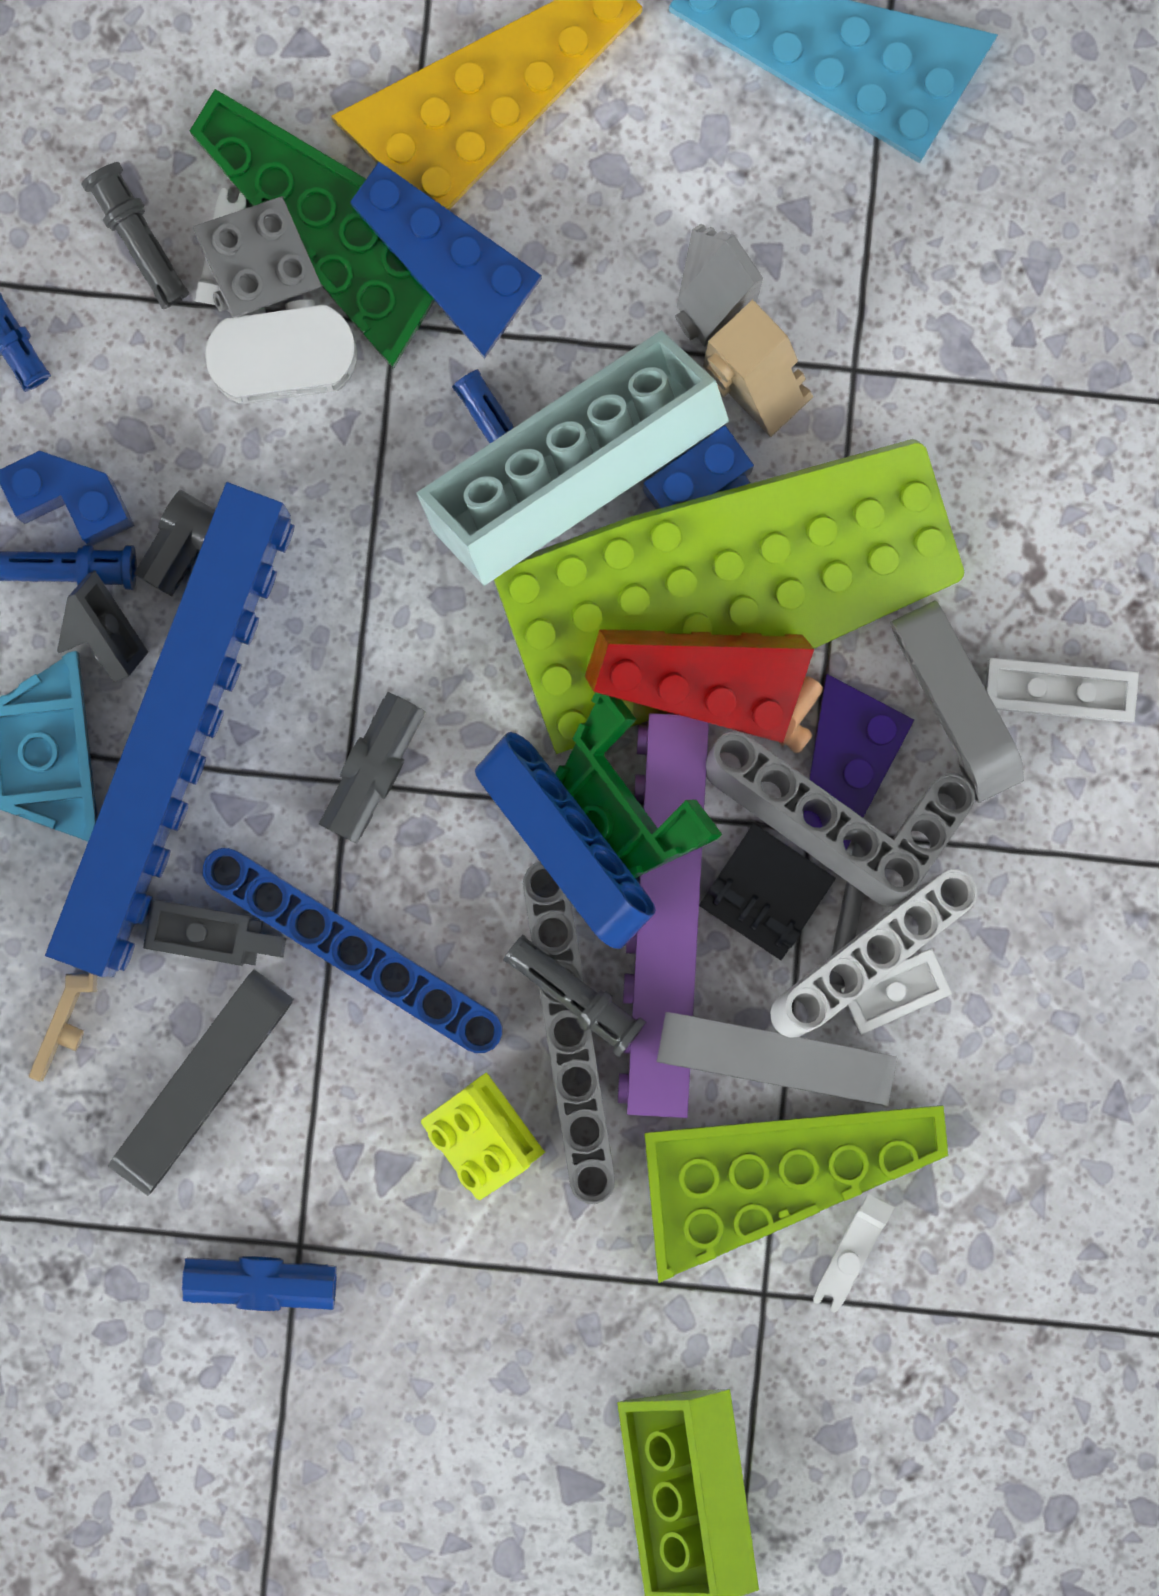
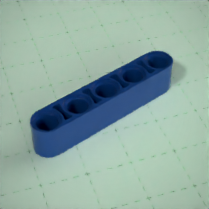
M506 733L476 766V777L595 935L612 948H623L655 914L654 903L535 747L517 733Z

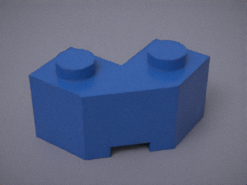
M40 450L0 469L1 488L15 517L24 524L66 505L82 540L87 545L92 546L135 526L114 481L106 473Z

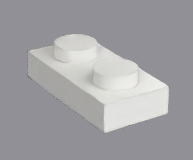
M928 949L903 961L848 1004L847 1007L859 1034L862 1035L952 995V992L933 949ZM845 987L840 988V991L843 994Z

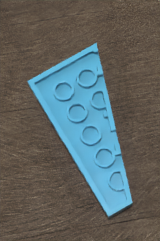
M673 0L669 6L670 13L918 163L922 161L998 34L850 0Z

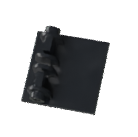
M753 823L699 906L782 961L788 950L792 948L802 933V929L836 877Z

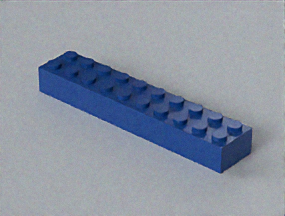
M226 482L45 953L46 957L99 977H115L117 971L126 970L135 948V943L128 941L135 924L139 923L142 925L151 907L153 897L146 893L152 877L161 878L170 857L171 850L164 848L170 830L179 831L187 813L189 804L183 802L182 799L188 783L196 785L202 774L206 757L202 756L200 752L206 736L214 738L220 727L224 710L219 709L218 705L224 689L232 692L238 680L242 664L237 663L236 658L242 643L250 645L257 630L259 617H256L254 613L260 597L265 599L269 597L275 583L277 571L273 570L272 564L277 550L285 553L291 541L295 525L291 524V515L282 502Z

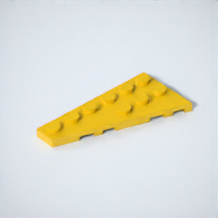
M554 0L331 116L332 121L376 163L381 162L443 207L450 210L642 13L643 7L636 0Z

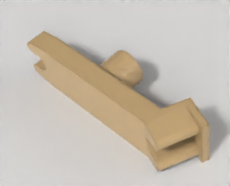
M91 973L66 974L65 989L36 1056L29 1078L38 1082L44 1081L59 1045L77 1051L82 1041L84 1030L68 1024V1021L80 993L97 992V975Z

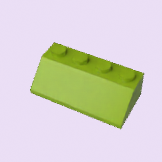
M730 1389L692 1390L617 1402L645 1596H743L758 1591L759 1585Z

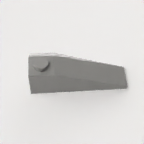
M699 224L692 229L677 303L680 313L676 314L675 318L685 335L690 340L698 337L704 347L752 299L757 303L763 277L735 235L724 231L717 233L714 228L706 229L703 224Z

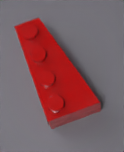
M600 629L585 678L593 692L783 743L814 648L803 634H785V636H762L761 633L712 635L711 632L671 634L664 631Z

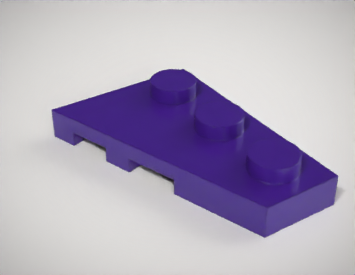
M826 674L809 780L863 818L908 734L914 719ZM803 811V818L808 825L816 828L822 827L821 819L816 813ZM843 840L845 850H847L851 840Z

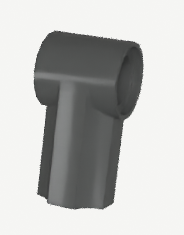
M179 490L166 507L158 525L160 531L134 574L172 597L198 552H200L215 509Z

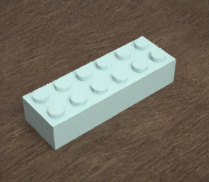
M661 330L416 493L433 532L485 586L728 423L729 419L716 380Z

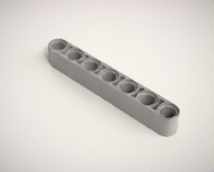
M541 862L534 863L527 869L523 878V889L532 943L563 967L569 969L584 983L572 904L560 888L554 896L549 898H541L533 892L531 888L533 876L538 871L545 869ZM551 918L563 921L568 929L566 941L556 948L544 945L539 937L541 924ZM539 987L570 1187L573 1194L580 1201L586 1204H598L605 1201L611 1195L615 1186V1176L592 1030L584 1031L581 1041L576 1045L565 1046L560 1044L554 1034L556 1023L565 1017H573L577 1020L579 1017ZM572 1067L586 1069L591 1076V1086L588 1091L581 1095H572L564 1089L562 1077L568 1069ZM580 1117L594 1119L599 1127L597 1139L587 1145L575 1142L570 1134L572 1122ZM590 1166L598 1167L606 1174L607 1183L601 1192L588 1194L579 1187L578 1176L584 1168Z

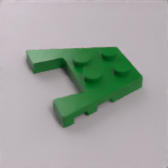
M595 692L591 700L595 705L586 723L579 724L572 738L575 742L574 748L566 764L559 765L555 775L634 878L717 840L722 833L697 800H685L659 828L656 827L604 756V753L637 719L622 699Z

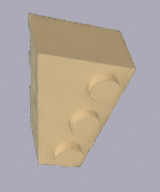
M753 299L708 341L703 367L716 380L721 397L724 398L729 393L770 437L813 398L811 391L802 384L806 380L804 374L799 369L794 373L792 372L791 368L798 362V359L788 336Z

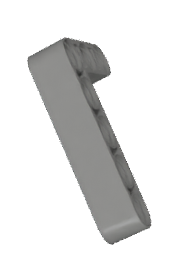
M733 731L723 734L717 739L706 758V778L712 785L883 906L900 904L920 884L975 802V790L972 783L966 777L958 773L941 775L920 798L893 839H891L748 735ZM725 752L735 755L739 759L741 768L734 769L726 766L721 760L720 753ZM761 782L775 784L780 789L781 798L768 796L763 791ZM938 793L950 796L956 804V810L945 808L938 799ZM802 811L816 813L821 819L822 827L816 828L808 825L802 816ZM911 831L923 833L929 840L930 848L918 846L912 838ZM843 840L856 842L862 849L863 857L850 855L845 850ZM885 869H892L898 872L903 879V887L892 885L886 879Z

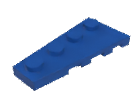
M381 162L377 163L350 201L355 211L388 249L397 256L410 271L414 279L430 294L443 309L447 317L463 332L473 344V347L485 359L541 281L542 275Z

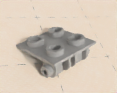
M282 196L193 226L220 291L213 293L214 303L219 311L227 310L232 318L322 287Z

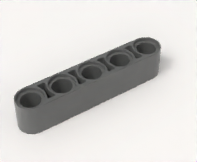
M254 969L243 981L108 1164V1167L149 1196L287 1012L294 998Z

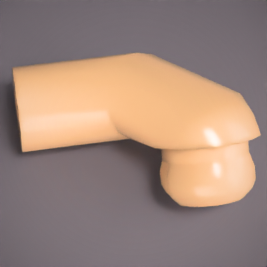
M805 676L784 742H779L782 747L787 745L794 753H801L812 737L811 731L801 726L800 723L824 691L822 685L809 676Z

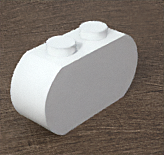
M314 300L288 302L285 304L286 310L266 313L264 307L235 318H225L214 328L206 345L205 358L208 372L222 394L240 405L339 391L351 378L357 362L356 343L346 320L337 311L326 305L315 306Z

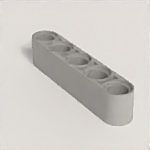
M666 1012L657 1062L889 1106L897 1057L806 1038H789L780 1033Z

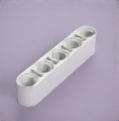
M950 869L919 887L900 904L892 908L780 995L773 1003L770 1011L774 1028L781 1035L793 1038L800 1037L826 1023L970 910L975 904L978 895L977 886L973 878L962 870ZM942 885L952 891L955 899L954 906L948 905L943 900L940 890ZM905 913L911 915L918 924L917 935L907 930L904 924ZM868 942L875 944L880 949L882 954L881 964H877L869 958L867 954ZM831 971L837 972L842 976L845 982L843 994L832 988L829 979ZM793 1000L801 1002L806 1007L808 1013L806 1023L800 1022L794 1017L792 1013Z

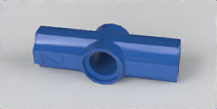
M260 1256L239 1257V1260L187 1257L185 1258L182 1279L183 1301L191 1303L236 1304L238 1309L255 1311H279L281 1307L333 1310L336 1296L337 1266L314 1263H284V1259Z

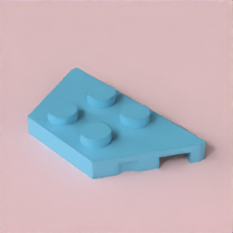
M74 651L68 652L62 656L61 660L38 675L31 676L19 684L18 688L0 697V810L89 841L97 820L80 655L79 652Z

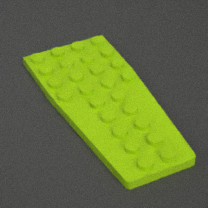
M910 439L628 517L535 551L495 578L494 583L553 749L556 754L574 748L575 742L572 738L579 724L586 723L595 705L591 701L595 692H593L586 680L585 673L600 629L664 631L671 634H691V632H711L712 635L761 633L762 636L803 634L812 647L817 648L958 583L964 576V568L927 449L918 440ZM622 700L637 719L630 727L648 721L649 713H670Z

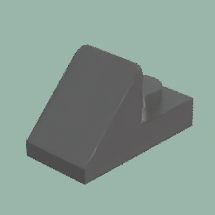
M96 571L87 574L67 597L57 651L62 653L87 642L93 650L98 663L105 668L113 682H117L131 675L147 655L148 650Z

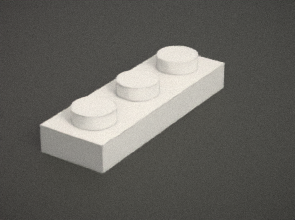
M989 658L985 689L997 710L1133 723L1135 722L1139 672Z

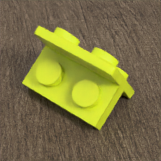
M487 1072L421 1120V1124L428 1132V1137L432 1144L442 1151L457 1172L461 1184L471 1191L477 1200L483 1199L530 1167V1164L546 1153Z

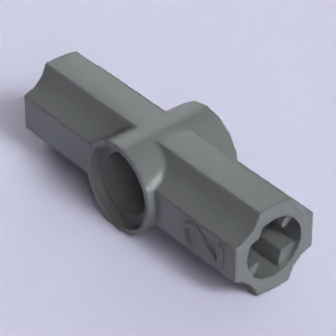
M387 692L375 716H373L372 723L364 738L359 737L340 773L342 780L326 808L319 825L356 844L358 843L370 823L380 799L386 798L396 781L405 761L402 757L426 713L425 710L399 696Z

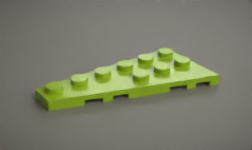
M937 1105L644 1132L658 1283L820 1213V1211L861 1195L863 1192L883 1183L895 1180L949 1156L944 1106Z

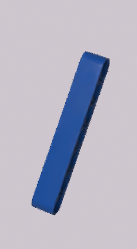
M219 848L206 857L203 864V877L206 884L214 891L453 1042L473 1053L491 1051L500 1042L503 1035V1025L493 1011L241 852L230 848ZM225 857H233L240 866L238 879L230 885L220 884L214 874L216 864ZM268 883L276 884L282 892L281 905L272 912L263 911L256 902L258 890ZM308 910L318 911L325 920L323 932L313 939L304 937L298 928L300 916ZM351 936L361 938L367 946L365 959L357 965L347 964L340 955L342 943ZM392 963L404 965L409 972V983L404 990L399 992L388 990L382 982L384 969ZM435 989L445 991L452 1000L450 1013L441 1019L431 1017L424 1008L426 995ZM476 1016L488 1018L494 1026L493 1039L485 1045L472 1043L466 1035L468 1022Z

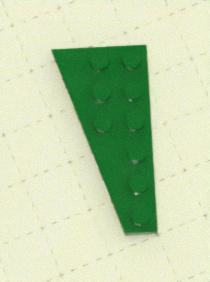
M214 89L189 130L191 135L252 206L281 196L283 197L323 289L391 368L394 369L435 300L421 287L404 264L388 249L351 206L350 201L366 178Z

